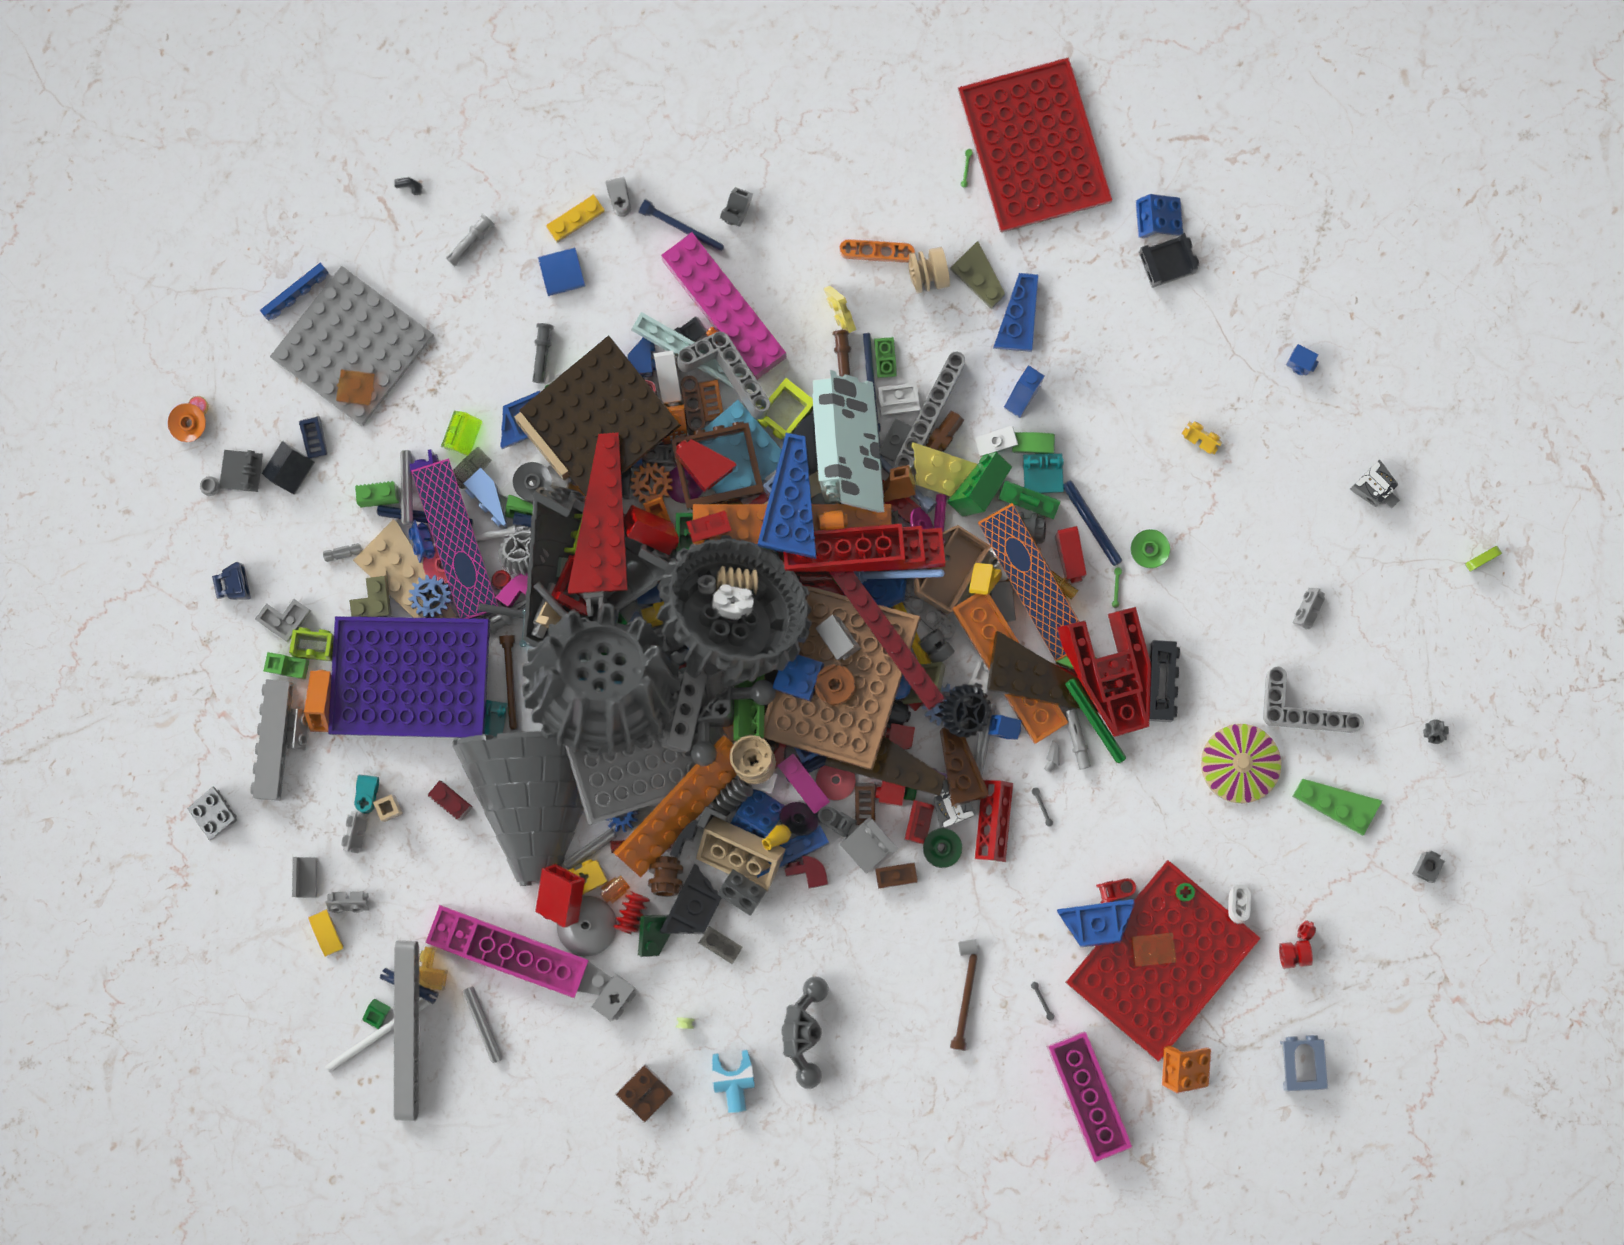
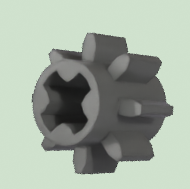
M1435 719L1425 724L1426 729H1423L1424 737H1428L1429 743L1440 744L1447 740L1449 728L1444 726V721Z

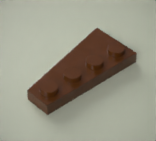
M942 728L940 730V737L952 807L987 798L989 795L966 738L958 737L951 734L949 729Z

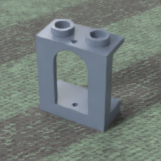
M1318 1035L1306 1036V1040H1298V1036L1285 1037L1286 1041H1280V1044L1283 1045L1284 1090L1328 1089L1324 1040L1318 1039ZM1301 1044H1308L1314 1050L1316 1080L1297 1081L1295 1050Z

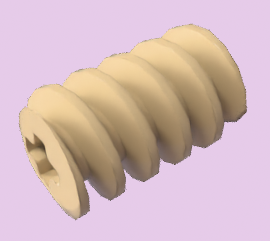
M721 566L717 573L716 591L719 586L729 585L741 589L746 588L750 591L754 589L756 595L758 588L757 571L753 570L750 575L749 570L745 569L742 574L741 569L737 568L734 573L733 568L729 567L726 572L725 567Z

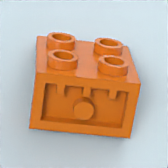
M1172 1046L1164 1047L1162 1085L1176 1093L1208 1087L1211 1049L1207 1047L1182 1052Z

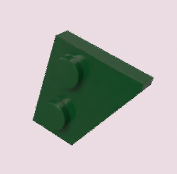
M668 915L641 916L638 955L640 957L660 955L670 934L660 933Z

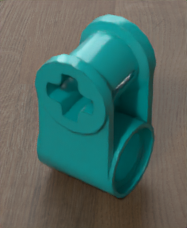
M358 775L354 806L361 813L369 814L374 810L373 802L376 801L379 789V777ZM366 799L369 805L363 808L360 804L364 803Z

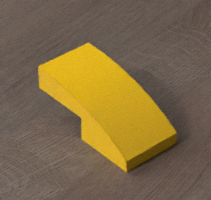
M327 909L308 917L324 956L343 949V944Z

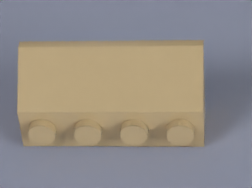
M713 817L704 829L696 859L728 874L734 869L768 891L782 862L785 848L776 846L767 850L762 845L763 838L717 817ZM770 868L769 873L757 878L756 875Z

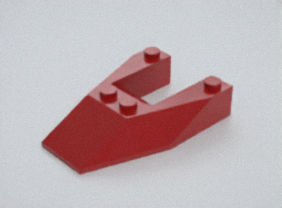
M1136 607L1108 614L1118 653L1095 659L1086 621L1057 627L1062 647L1114 737L1149 727L1151 663Z

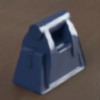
M235 562L224 568L221 574L212 576L217 599L228 597L231 600H249L251 598L245 567L242 563ZM223 580L226 590H223L221 581Z

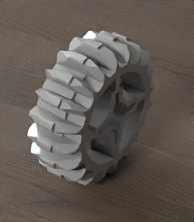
M531 527L528 530L525 528L522 531L516 530L514 534L509 533L510 537L504 538V543L499 544V561L503 569L511 575L516 574L519 576L522 573L526 576L528 573ZM543 549L544 554L548 557V552ZM540 555L541 560H542V562L544 563L545 560H544L543 556Z

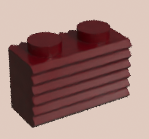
M440 780L428 793V797L458 821H462L473 807Z

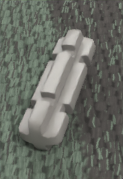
M359 543L352 544L351 547L348 545L334 548L333 551L325 550L323 551V558L328 562L333 561L334 558L337 560L350 557L352 554L359 555L362 552V548Z

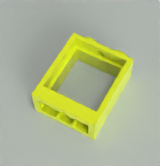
M787 378L783 380L769 397L770 407L785 390L805 406L803 411L787 430H784L767 415L763 419L757 420L763 427L767 428L768 426L771 428L773 435L779 440L784 439L786 433L792 434L798 423L813 411V399Z

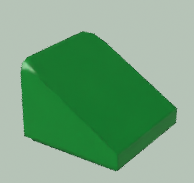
M373 999L368 1005L362 1021L380 1029L391 1007L377 999Z

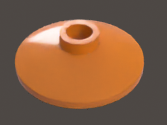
M179 404L173 408L168 417V429L171 435L182 442L197 440L203 434L206 427V418L203 411L194 404ZM188 420L192 421V425L190 427L187 426Z

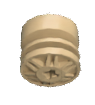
M942 247L929 249V258L925 259L923 252L919 251L918 261L914 252L909 253V274L917 294L922 293L923 283L926 291H930V282L932 281L936 289L950 287L948 266Z
M751 735L742 737L735 742L731 749V765L741 780L748 784H760L771 778L775 771L776 760L771 747L764 739ZM757 759L758 763H754L752 766L750 762H754Z

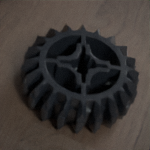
M962 684V686H955V690H949L950 696H944L946 702L941 703L944 710L940 711V713L944 716L940 720L945 723L944 727L949 729L951 734L970 738V735L976 736L977 731L983 732L982 726H987L985 721L991 718L988 715V712L992 710L988 707L991 703L987 699L988 695L983 693L981 688L972 684ZM968 696H971V697H972L970 700H966V701L963 700L964 698H966V697H968ZM966 720L968 721V723L965 725H959L961 722H965Z

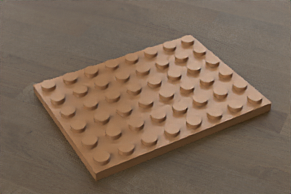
M807 586L810 594L805 600L812 607L808 615L812 625L809 628L810 632L806 641L798 642L800 647L798 655L822 662L824 664L823 668L829 665L846 667L855 678L856 692L846 703L831 706L819 698L816 690L811 702L776 691V696L768 704L764 716L763 738L873 770L903 674L847 596ZM878 605L911 651L921 619L920 616ZM831 615L841 618L861 647L859 651H856L845 660L843 658L840 660L836 659L816 630V627ZM832 681L833 685L830 688H835L837 690L839 688L840 681Z

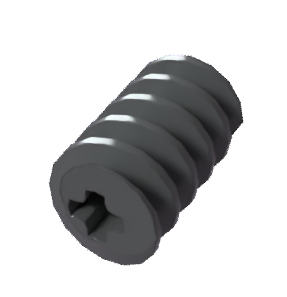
M738 775V780L733 778L731 780L732 784L727 783L726 789H721V794L716 795L715 799L711 802L714 810L724 816H728L731 811H734L736 807L753 795L751 784L741 780Z

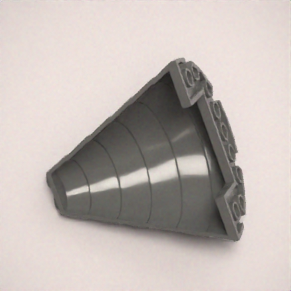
M548 486L546 490L543 487H539L533 494L526 612L523 640L532 647H535L540 641L549 636V631L547 630L543 638H537L532 635L535 626L533 623L534 617L543 599L533 586L540 582L547 590L549 583L556 584L559 577H556L559 557L568 558L569 555L575 556L564 552V548H573L575 539L571 537V532L578 531L581 520L574 518V515L583 514L586 499L581 492L564 487ZM625 527L628 591H615L607 599V603H605L614 605L616 610L619 611L655 587L661 581L668 564L676 562V559H670V555L629 538ZM543 549L548 552V557L544 554ZM540 555L543 556L545 560L544 563L542 562ZM568 582V584H567V586H566V588H565V590H567V591H568L569 582ZM577 594L567 595L576 601L580 598ZM593 604V616L588 617L579 614L580 618L586 617L589 621H597L599 604ZM563 606V609L568 613L572 611L571 609Z
M541 731L498 733L497 737H493V735H478L454 740L452 747L462 763V767L474 788L473 790L485 811L484 814L496 834L495 837L507 858L506 860L516 881L520 882V886H532V882H539L543 868L554 864L562 867L566 852L575 834L574 831L584 811L565 745L558 746L557 739H546L541 734Z

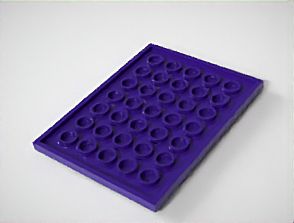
M335 616L328 734L464 738L484 735L490 620Z

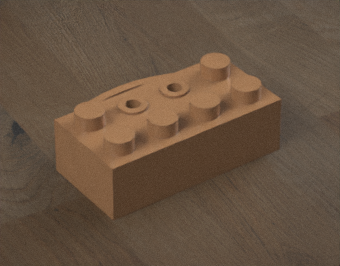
M959 525L943 532V539L945 541L944 554L950 558L948 561L945 560V567L926 568V570L942 569L945 572L944 576L914 578V595L946 615L953 611L952 608L956 606L970 583L975 563H982L991 548L989 544Z

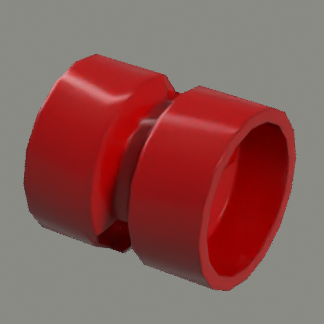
M1309 940L1296 941L1295 945L1292 942L1279 943V956L1283 969L1295 968L1296 964L1300 967L1312 966L1313 956Z

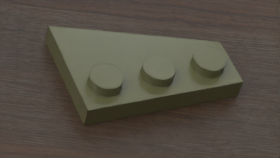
M978 241L950 267L991 309L1005 296V292Z

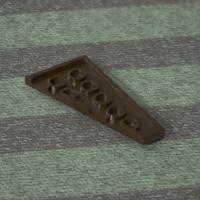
M995 632L987 690L1081 710L1066 687V683L1069 680L1076 679L1097 713H1099L1078 678L1003 633Z
M884 736L873 770L827 757L825 766L938 796H941L945 781L944 775Z

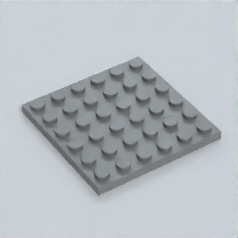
M341 266L270 357L363 426L434 335Z

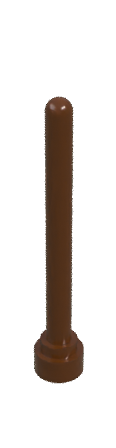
M515 635L499 636V643L504 648L509 727L511 730H515L517 728L512 658Z
M971 954L969 957L956 1037L954 1036L950 1043V1048L966 1051L967 1043H965L964 1033L978 958L976 954Z

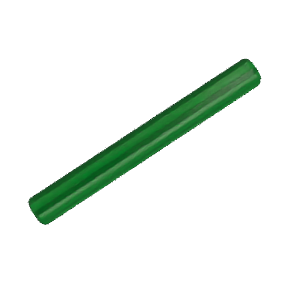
M1076 679L1069 680L1066 683V687L1115 762H1123L1126 759L1125 754Z

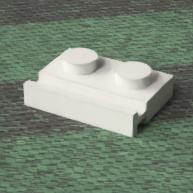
M917 382L878 387L881 416L920 411Z

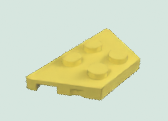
M832 286L823 288L827 296V302L836 314L834 318L837 325L849 333L855 331L856 327L852 315L847 309L845 297Z
M912 442L915 460H913L916 470L915 478L916 485L952 496L977 465L976 463Z

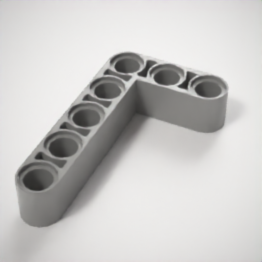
M716 332L683 348L679 352L676 365L682 372H689L716 359L750 414L756 419H763L767 415L770 401L726 333ZM715 342H721L723 345H717ZM699 350H704V351H706L707 353H706V354H702V353L699 352ZM687 358L690 362H685L682 359ZM726 358H732L734 361H728ZM740 373L744 377H738L736 374ZM746 389H750L754 393H748ZM756 405H761L764 409H758Z
M1274 667L1267 672L1263 707V720L1266 724L1347 733L1356 732L1363 727V718L1356 713L1285 707L1286 671L1282 667ZM1273 672H1278L1280 674V681L1277 682L1273 680ZM1272 691L1279 694L1278 701L1271 699L1270 694ZM1270 711H1275L1278 714L1277 721L1270 719ZM1290 713L1297 715L1298 720L1296 723L1290 721ZM1310 714L1317 717V724L1310 723ZM1330 716H1333L1337 719L1336 726L1330 725ZM1350 718H1354L1357 721L1356 728L1350 727Z

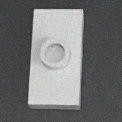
M1013 426L975 438L981 457L985 454L1018 446Z

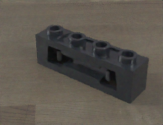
M1153 640L1151 642L1149 721L1172 722L1174 718H1177V706H1174V699L1178 697V686H1175V678L1179 677V667L1176 666V659L1180 657V647H1177L1176 641ZM1167 655H1169V665L1166 666L1165 699H1158L1157 709H1155L1156 698L1159 696L1160 664H1166L1168 662Z

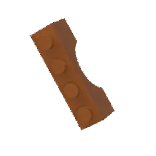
M909 465L890 469L888 478L883 482V502L916 495V482Z

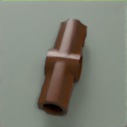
M950 411L941 425L933 431L926 447L944 452L952 442L955 433L963 424L964 419L956 412Z

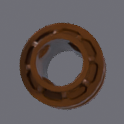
M659 856L656 858L655 863L650 864L648 871L654 874V878L648 880V887L651 888V892L654 895L670 897L676 896L679 893V889L683 887V881L678 879V875L682 874L684 867L680 865V860L672 856Z

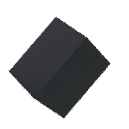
M282 441L262 474L275 485L295 495L315 461Z

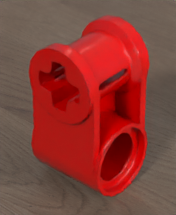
M1129 878L1096 885L1102 898L1101 903H1108L1131 896L1136 891L1135 882ZM1123 882H1129L1132 885V890L1129 893L1122 891L1121 885Z

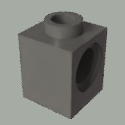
M1429 851V853L1423 852L1412 874L1429 883H1435L1445 861L1440 859L1441 855L1434 851ZM1428 860L1433 863L1432 871H1428L1425 867V863Z

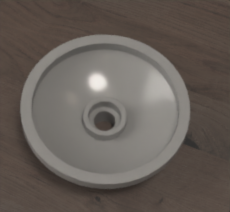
M582 896L578 923L569 927H560L557 924V933L561 943L572 953L581 956H592L601 953L610 946L616 935L617 929L613 925H617V921L612 908L605 901L594 896ZM584 922L589 923V928L586 930L582 928Z

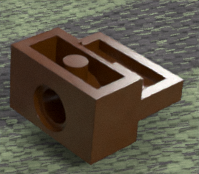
M646 1064L616 1093L623 1103L644 1123L673 1094ZM649 1089H651V1091H650L642 1100H640V1098H641Z

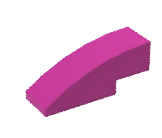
M521 573L519 576L514 577L495 598L508 608L512 607L521 594L526 596L528 573L526 576Z

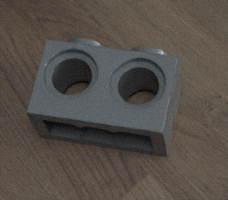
M733 869L717 895L751 916L767 890Z

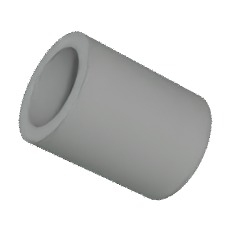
M976 939L958 942L960 956L978 953Z

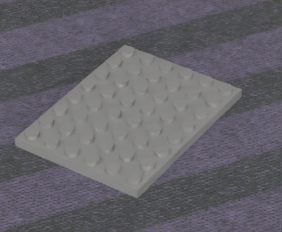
M706 680L698 717L704 710L703 708L713 700L708 680ZM685 686L684 692L686 695H689L690 689L688 686ZM681 705L679 710L680 713L684 715L685 708L683 705ZM666 722L661 723V733L665 729ZM696 723L690 752L684 753L661 747V733L659 735L650 734L648 736L649 744L643 748L632 746L630 752L627 753L624 750L614 753V756H610L608 753H601L598 758H589L585 751L579 750L574 753L572 748L565 746L588 824L592 825L661 802L696 765L692 759L691 751L693 746L698 743V724ZM676 724L675 731L677 734H679L681 731V728L678 724ZM710 726V742L714 745L724 735L722 727Z

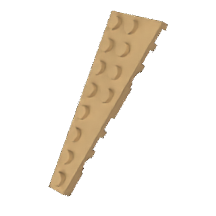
M393 519L353 561L370 577L387 576L389 595L413 618H425L423 612L419 615L416 613L418 608H411L414 602L408 600V598L413 597L409 590L415 589L412 583L419 584V577L425 580L426 574L423 570L422 561L419 563L408 538ZM428 584L423 586L420 590L425 589L428 586ZM438 588V589H437L438 594L443 595V594L441 593L440 589ZM432 592L430 595H424L429 600L430 598H437ZM418 598L420 606L423 607V600ZM437 603L436 605H434L432 609H434V608H436L437 606H439L440 603ZM446 603L448 610H441L443 615L435 613V618H457L449 603Z

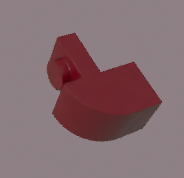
M803 856L804 865H800V862L789 863L788 868H784L786 877L806 873L809 889L828 885L825 868L816 858Z

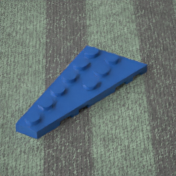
M786 433L757 545L758 547L816 558L805 436Z

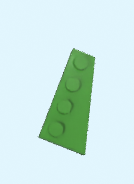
M1301 779L1292 796L1362 836L1365 834L1382 803V800L1306 779Z

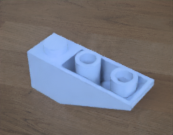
M480 468L463 483L467 488L465 492L472 499L476 497L480 501L478 506L485 513L489 511L493 515L491 519L498 527L503 525L507 528L508 525L497 485Z

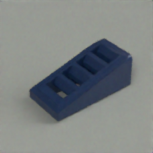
M320 416L299 420L307 457L315 458L328 455ZM315 423L316 427L307 429L306 425ZM317 431V435L308 436L309 432ZM319 439L318 443L310 444L309 442L310 440ZM321 446V450L311 452V448Z

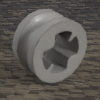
M711 575L701 576L698 579L699 592L702 594L713 593L716 590L715 578Z

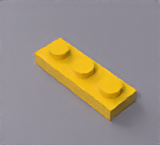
M593 194L548 223L546 228L556 243L604 213L605 210Z

